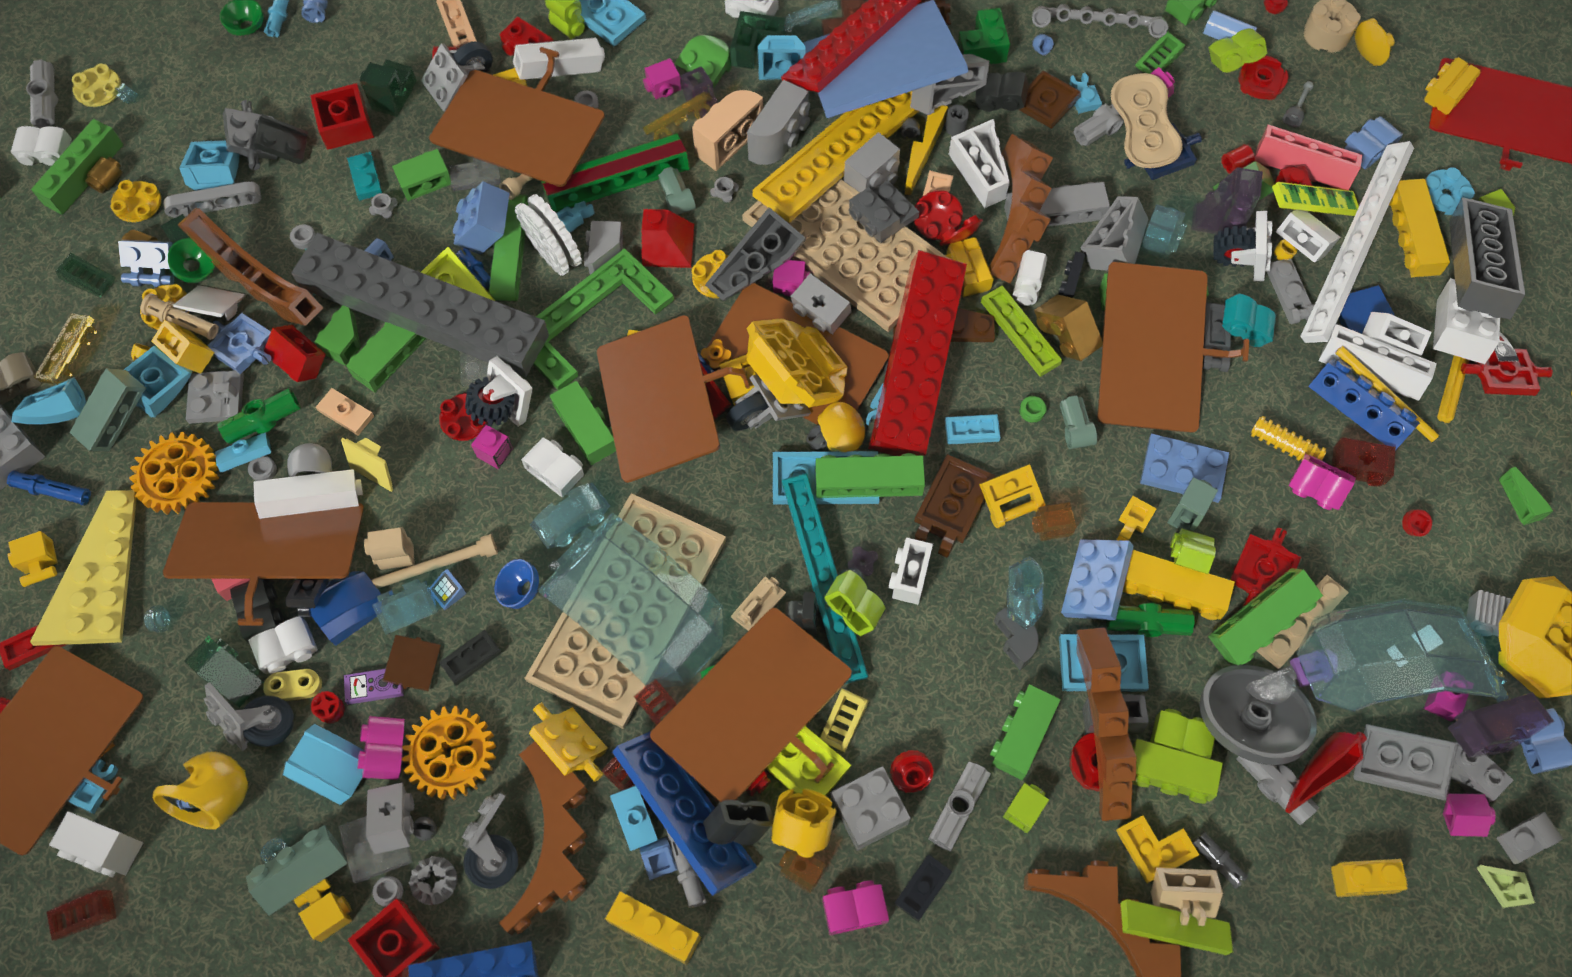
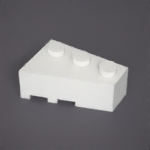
M994 119L951 137L949 156L984 208L1006 199L1009 186L1004 158L1001 156L1000 143L995 132Z

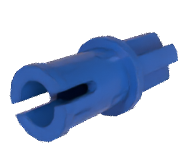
M463 248L466 255L459 250L456 254L486 290L490 289L491 277L483 269V263L477 261L469 249Z

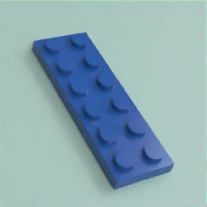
M651 731L618 745L614 749L613 754L712 896L749 875L757 868L741 844L734 841L728 844H716L708 840L703 822L715 807L696 780L652 741L650 737Z

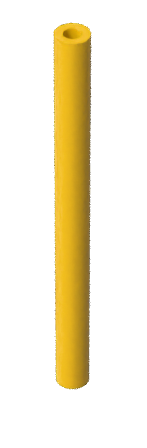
M1343 345L1336 350L1335 354L1350 365L1352 370L1359 376L1361 375L1369 379L1373 383L1372 387L1380 393L1385 392L1395 400L1394 404L1402 410L1406 408L1417 416L1416 420L1420 422L1416 429L1430 442L1435 441L1439 437L1438 433Z

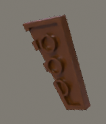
M961 308L957 309L950 342H994V316ZM897 324L893 327V339Z

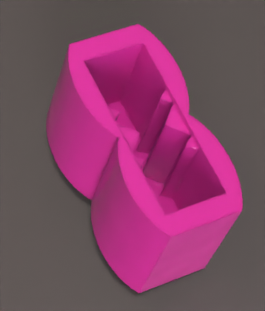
M1305 454L1292 476L1289 486L1293 488L1292 492L1302 498L1309 496L1316 499L1317 504L1324 509L1332 510L1334 508L1339 510L1355 484V477L1313 456Z
M369 716L367 725L362 724L360 742H365V752L359 751L357 769H363L362 778L398 780L402 759L404 719Z
M865 881L856 884L857 889L845 891V887L827 890L828 895L823 896L822 901L829 935L888 923L889 918L881 884L874 885L873 881Z

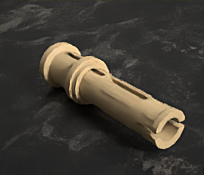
M150 293L142 300L140 309L144 315H153L159 318L161 322L167 320L205 336L210 340L214 339L218 333L219 327L217 324L210 323L173 307L175 303L162 301L155 294Z

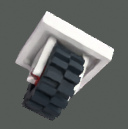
M1256 211L1255 228L1242 226L1241 229H1238V226H1233V229L1227 227L1224 228V231H1218V234L1214 236V260H1217L1219 264L1223 263V266H1228L1229 264L1232 267H1236V265H1240V267L1253 265L1254 281H1264L1265 271H1270V258L1272 255V221H1267V211Z
M496 356L489 360L487 377H483V382L480 379H476L475 384L471 383L469 385L465 402L466 413L471 415L473 421L478 418V424L481 425L485 421L488 422L487 426H492L493 422L498 426L501 425V421L505 423L509 418L519 427L526 422L533 388L509 364Z

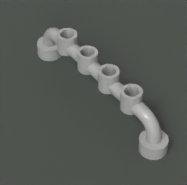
M1061 4L1058 8L1039 6L1032 13L1033 23L1037 27L1047 26L1051 21V17L1058 18L1061 22L1076 19L1081 20L1084 24L1099 21L1104 22L1107 26H1112L1115 23L1127 24L1130 28L1144 25L1148 26L1149 33L1156 38L1164 36L1168 30L1167 22L1163 17L1141 16L1135 10H1130L1126 14H1118L1112 8H1107L1103 12H1095L1089 6H1084L1080 10H1073L1068 5ZM1066 10V15H1060L1061 11ZM1089 12V17H1083L1084 13ZM1109 14L1114 15L1112 19H1110V20H1107V19H1106V16H1107V15H1109ZM1132 16L1137 17L1135 21H1133V22H1130V21H1129V18H1130V17H1132Z

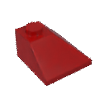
M643 209L641 230L642 265L644 267L691 268L694 224L670 210Z

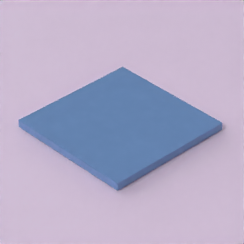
M934 0L916 5L822 91L818 92L826 118H830L968 72V67ZM829 34L803 42L806 46V53L815 48Z

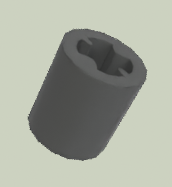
M953 105L948 109L945 129L952 136L966 131L969 113L964 106Z

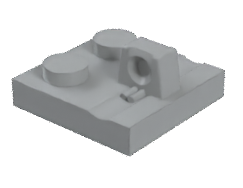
M233 370L191 374L188 385L186 421L189 424L224 421L240 413L242 409L243 372L239 374Z

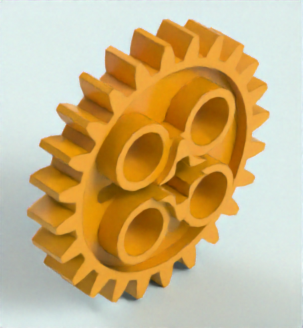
M171 432L168 440H165L161 435L159 436L160 443L156 444L150 441L151 448L149 450L141 449L144 456L134 458L139 465L131 466L130 469L135 475L129 477L134 483L131 489L136 493V498L147 508L151 507L156 513L162 510L166 515L170 513L171 509L180 514L181 507L184 506L186 508L192 502H200L199 498L201 496L208 498L209 495L205 491L216 488L211 483V480L219 479V476L215 473V471L219 470L216 465V455L209 444L207 445L202 438L198 439L194 434L188 437L184 432H181L177 438Z
M454 706L451 713L448 712L446 707H442L441 715H437L434 710H431L430 720L421 716L423 725L421 727L412 725L416 733L415 735L405 736L411 744L402 746V749L409 753V755L402 757L401 761L405 764H410L404 769V772L407 775L413 774L409 781L413 785L419 783L417 789L421 793L427 789V795L432 798L438 791V798L444 800L446 794L449 793L450 797L455 800L457 791H461L464 796H467L468 786L477 790L478 786L475 781L477 779L487 780L482 773L484 770L492 771L493 769L487 761L496 759V756L489 752V750L496 748V744L488 741L494 735L491 731H485L488 725L485 721L479 723L480 717L478 714H474L470 718L471 712L467 708L460 715V710L457 706ZM461 728L464 730L463 735L459 739L452 740V733L456 729ZM437 741L436 747L432 751L425 752V746L428 742ZM469 741H473L472 745L466 746ZM452 748L451 756L447 758L445 756L447 749ZM466 754H473L474 757L470 764L461 765L462 758ZM431 759L432 761H430L429 764L426 765L425 762ZM440 766H446V773L442 777L436 778L434 775L436 769Z

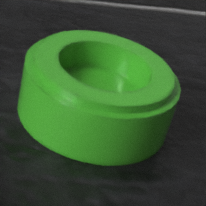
M1037 396L1026 397L1021 402L1020 415L1028 422H1038L1043 419L1046 413V404Z

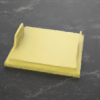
M342 438L341 441L349 467L392 492L393 485L386 460L378 456L381 446L367 438L357 443Z

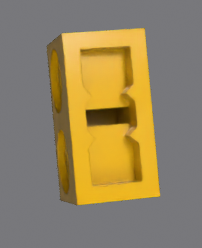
M164 320L152 339V342L174 363L200 374L206 365L209 364L211 357L215 353L190 330L167 320Z

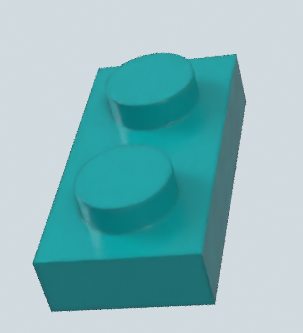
M371 151L348 157L347 160L359 201L382 193Z

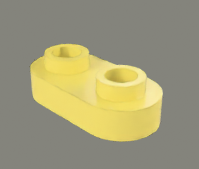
M311 669L277 672L267 677L263 690L266 696L279 697L284 701L308 699L320 692L322 679ZM304 679H309V683L306 686L301 685ZM277 682H281L280 688L274 690V685Z

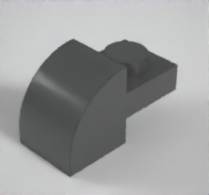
M1005 607L996 614L994 623L1008 638L1003 650L1018 669L1021 670L1028 665L1037 649V630L1033 623L1022 628V622L1019 617L1013 612L1010 613Z

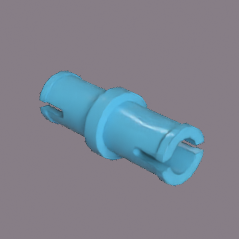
M274 0L272 7L268 9L269 18L264 29L265 34L270 37H274V35L279 37L282 23L287 18L286 9L290 0Z

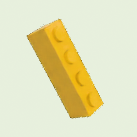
M1400 180L1389 206H1391L1393 212V225L1397 226L1399 246L1403 247L1405 267L1409 269L1411 277L1441 275L1449 265L1450 260L1426 180Z
M1133 550L1123 592L1127 594H1142L1147 596V599L1152 602L1162 603L1164 601L1173 604L1178 610H1192L1201 613L1203 618L1221 620L1228 611L1235 582L1209 573L1205 574L1174 564V562Z

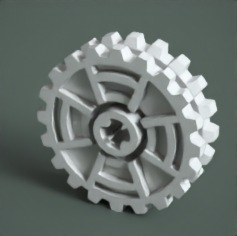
M535 194L528 198L529 206L520 203L515 207L517 219L520 221V225L525 230L527 237L531 240L532 245L538 250L541 257L546 260L547 264L556 273L558 272L559 275L563 276L568 273V264L575 267L581 264V254L570 232L567 231L564 223L558 218V215L551 209L550 205L544 202L543 198Z

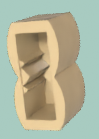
M403 527L368 532V539H364L365 553L371 556L373 564H377L381 570L415 565L414 546L411 539L407 537Z

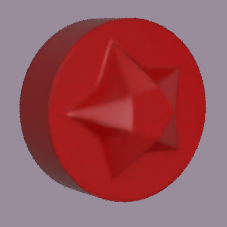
M1410 510L1404 515L1402 526L1404 531L1410 536H1425L1432 528V519L1429 513L1424 510Z

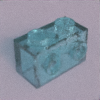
M1156 204L1139 251L1168 260L1171 251H1177L1180 240L1185 232L1187 224L1182 223L1185 213L1174 208H1167Z
M417 578L404 584V590L394 594L390 590L376 596L378 602H375L372 606L385 635L439 611L427 581L420 583Z

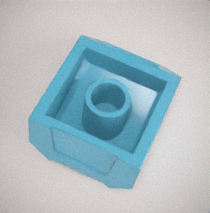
M766 36L758 45L759 80H782L781 76L791 66L804 58L806 46L797 36Z
M226 140L191 142L179 167L185 185L198 191L233 184L238 170L240 154L227 152Z
M157 346L151 347L124 369L146 387L136 406L150 417H156L170 404L192 374V370L174 363Z
M75 377L36 392L22 400L14 410L11 422L51 424L77 418L86 404L84 392Z
M313 724L304 732L302 739L286 762L283 775L341 805L352 796L362 779L363 769H357L359 751L365 752V750Z

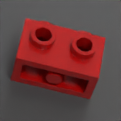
M518 16L499 34L502 49L509 56L514 55L516 45L553 42V38Z
M293 325L272 328L264 352L271 356L272 362L296 382L317 378L326 355Z

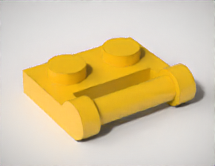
M1030 464L979 484L991 513L992 523L997 529L1005 526V522L1032 511L1038 512L1039 507H1042L1040 511L1045 509V502ZM1030 494L1031 501L1007 511H1001L1000 505Z

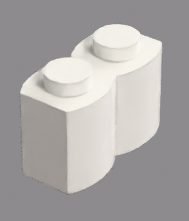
M23 126L17 128L11 153L24 165L30 166L33 163L43 162L46 165L52 166L69 147L72 138L63 128L43 127L40 129Z
M1030 250L1023 253L1013 292V299L1019 304L1027 306L1034 305L1037 302L1047 263L1046 254Z
M542 438L521 459L523 466L533 476L544 482L551 490L564 497L584 476L583 464L574 455L569 457L563 453V448L555 440L549 441Z
M299 616L289 619L273 629L261 632L248 640L258 667L265 674L282 672L290 663L306 661L318 650L307 622Z

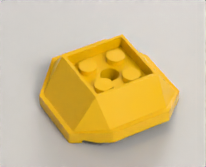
M785 319L752 321L746 328L749 333L747 362L780 404H806L808 407H815L838 402L843 396L845 388L844 377L847 374L848 367L818 329L809 326L804 328L795 322Z
M1555 576L1522 580L1499 622V643L1501 647L1499 664L1538 698L1572 695V591Z

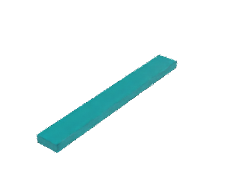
M805 473L783 479L782 486L813 592H815L816 602L831 653L850 667L852 671L851 678L845 684L866 679L868 674L856 634L846 625L843 617L834 612L825 600V595L838 574L808 474Z

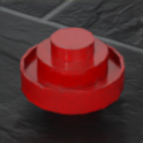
M909 750L898 755L890 768L891 778L897 788L911 793L920 791L928 786L934 772L929 758L924 753L916 750Z

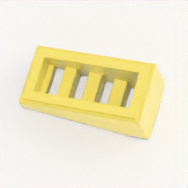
M841 689L820 739L826 744L846 752L869 700L846 689ZM845 700L859 705L857 710L844 705ZM840 710L854 715L853 720L839 715ZM835 720L850 726L848 731L833 725ZM832 730L845 736L843 742L829 736L830 731Z

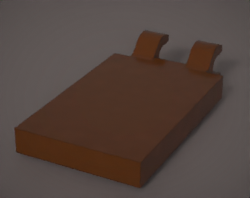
M947 454L915 516L914 522L920 524L915 534V540L926 542L929 533L943 538L938 554L948 558L955 540L960 543L964 542L985 500L979 484L995 478V475Z

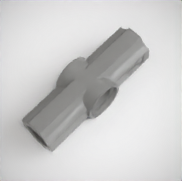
M36 60L30 66V82L26 87L31 102V123L34 127L39 128L52 127L55 124V106L58 104V97L54 93V67L50 62Z
M1103 104L1094 112L1091 118L1075 127L1073 133L1076 141L1081 146H1088L1105 134L1111 136L1117 132L1123 125L1124 120L1113 104L1110 106Z
M1240 756L1236 759L1258 781L1257 785L1260 791L1269 800L1278 802L1285 810L1297 782L1293 772L1283 764L1266 765L1246 760ZM1310 798L1289 815L1301 825L1320 807Z
M967 763L928 839L942 849L952 850L991 774L984 767L976 763ZM962 800L967 806V811L957 812L953 808L952 802Z

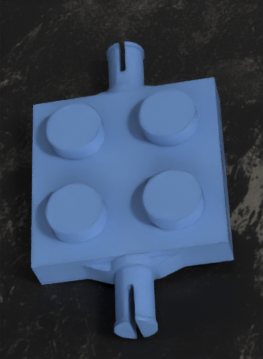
M243 313L226 326L218 321L213 322L218 325L219 330L215 339L208 347L215 352L213 354L215 358L239 374L256 359L265 365L268 364L267 361H271V356L264 352L271 331Z

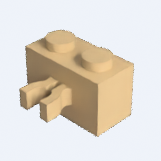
M1157 868L1150 892L1154 906L1181 912V925H1188L1189 914H1192L1198 920L1199 926H1205L1207 918H1216L1223 895L1216 870Z

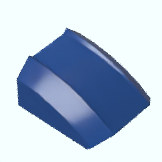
M353 571L345 578L333 579L328 582L316 607L311 608V616L328 639L336 646L384 611L382 594L365 572Z

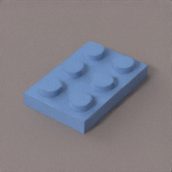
M1151 434L1140 484L1183 494L1194 477L1198 480L1209 482L1212 487L1218 490L1213 502L1219 503L1229 452Z
M1080 540L1061 613L1069 618L1116 620L1134 545L1130 541Z

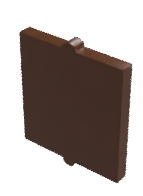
M395 635L383 682L401 685L404 689L410 687L429 691L441 645L422 641L420 637L413 639Z

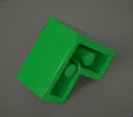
M1001 8L978 10L975 30L959 32L957 46L962 55L972 54L988 60L989 64L1007 62L1010 42Z

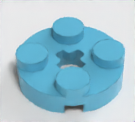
M1451 167L1447 170L1434 171L1425 179L1435 212L1439 210L1446 212L1445 215H1453L1462 197L1472 199L1475 194L1469 181L1456 168ZM1448 189L1451 192V196L1448 193L1443 194L1442 190Z

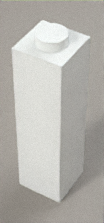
M597 38L523 44L515 46L513 64L520 80L542 78L547 71L548 65L547 54L541 53L539 50L540 47L559 52V57H555L554 70L551 77L593 73L601 70L602 62L605 60V52L600 47Z
M354 469L254 481V502L259 519L359 506L358 495H363L361 479L356 480Z

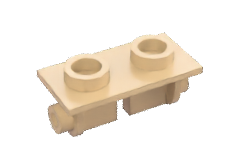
M764 577L730 617L749 631L769 609L777 605L786 592L778 587L780 583L775 578L771 577L768 579Z

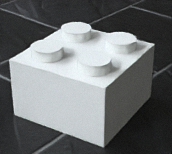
M67 812L49 846L60 850L57 854L59 857L113 877L116 872L126 876L143 842Z

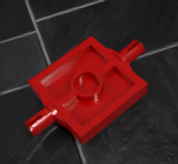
M1514 349L1518 361H1499L1495 351H1493L1485 364L1474 361L1475 364L1463 363L1461 365L1462 374H1476L1480 378L1485 394L1536 396L1541 390L1537 377L1550 378L1553 370H1551V367H1537L1530 360L1527 349Z
M1282 528L1275 529L1272 540H1263L1252 534L1246 539L1229 579L1235 582L1234 586L1248 593L1243 607L1291 568L1297 569L1301 557L1289 552L1282 546L1287 534L1285 530L1281 532Z

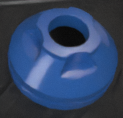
M515 559L507 563L500 570L495 581L494 589L498 602L512 609H519L527 605L538 592L539 575L536 568L528 561L522 559ZM529 581L530 589L525 595H522V587Z

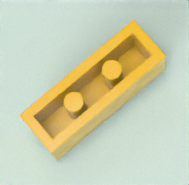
M619 892L605 918L613 926L686 965L689 963L701 939L699 933L622 892Z

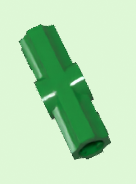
M288 388L264 401L254 399L248 402L243 407L242 412L218 423V430L226 443L232 444L254 432L259 434L268 432L276 425L278 420L301 409L293 391Z
M1154 603L1141 604L1137 607L1119 606L1116 620H1106L1108 630L1138 632V635H1144V637H1158L1163 634L1191 636L1195 624L1192 610L1162 609L1161 605Z

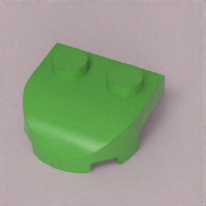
M701 35L692 38L687 43L674 64L709 87L714 88L724 72H729L732 67L731 52L724 41L713 36Z

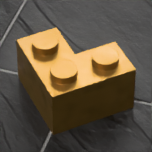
M1056 295L1034 310L1038 327L1043 332L1057 335L1061 344L1060 350L1064 356L1082 361L1102 347L1103 341L1087 301Z

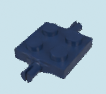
M1171 123L1182 140L1181 154L1174 162L1168 165L1144 168L1151 180L1193 166L1197 159L1192 153L1190 146L1200 143L1202 141L1201 135L1196 133L1185 137L1178 131L1175 124ZM1129 158L1124 160L1127 169L1137 166Z

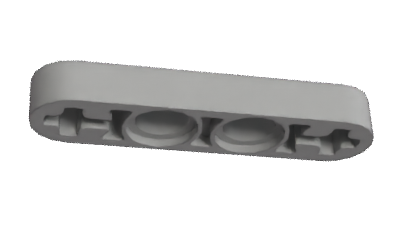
M242 182L171 195L164 200V211L167 216L178 218L189 215L195 208H200L205 213L258 203L261 200L260 186L254 182Z

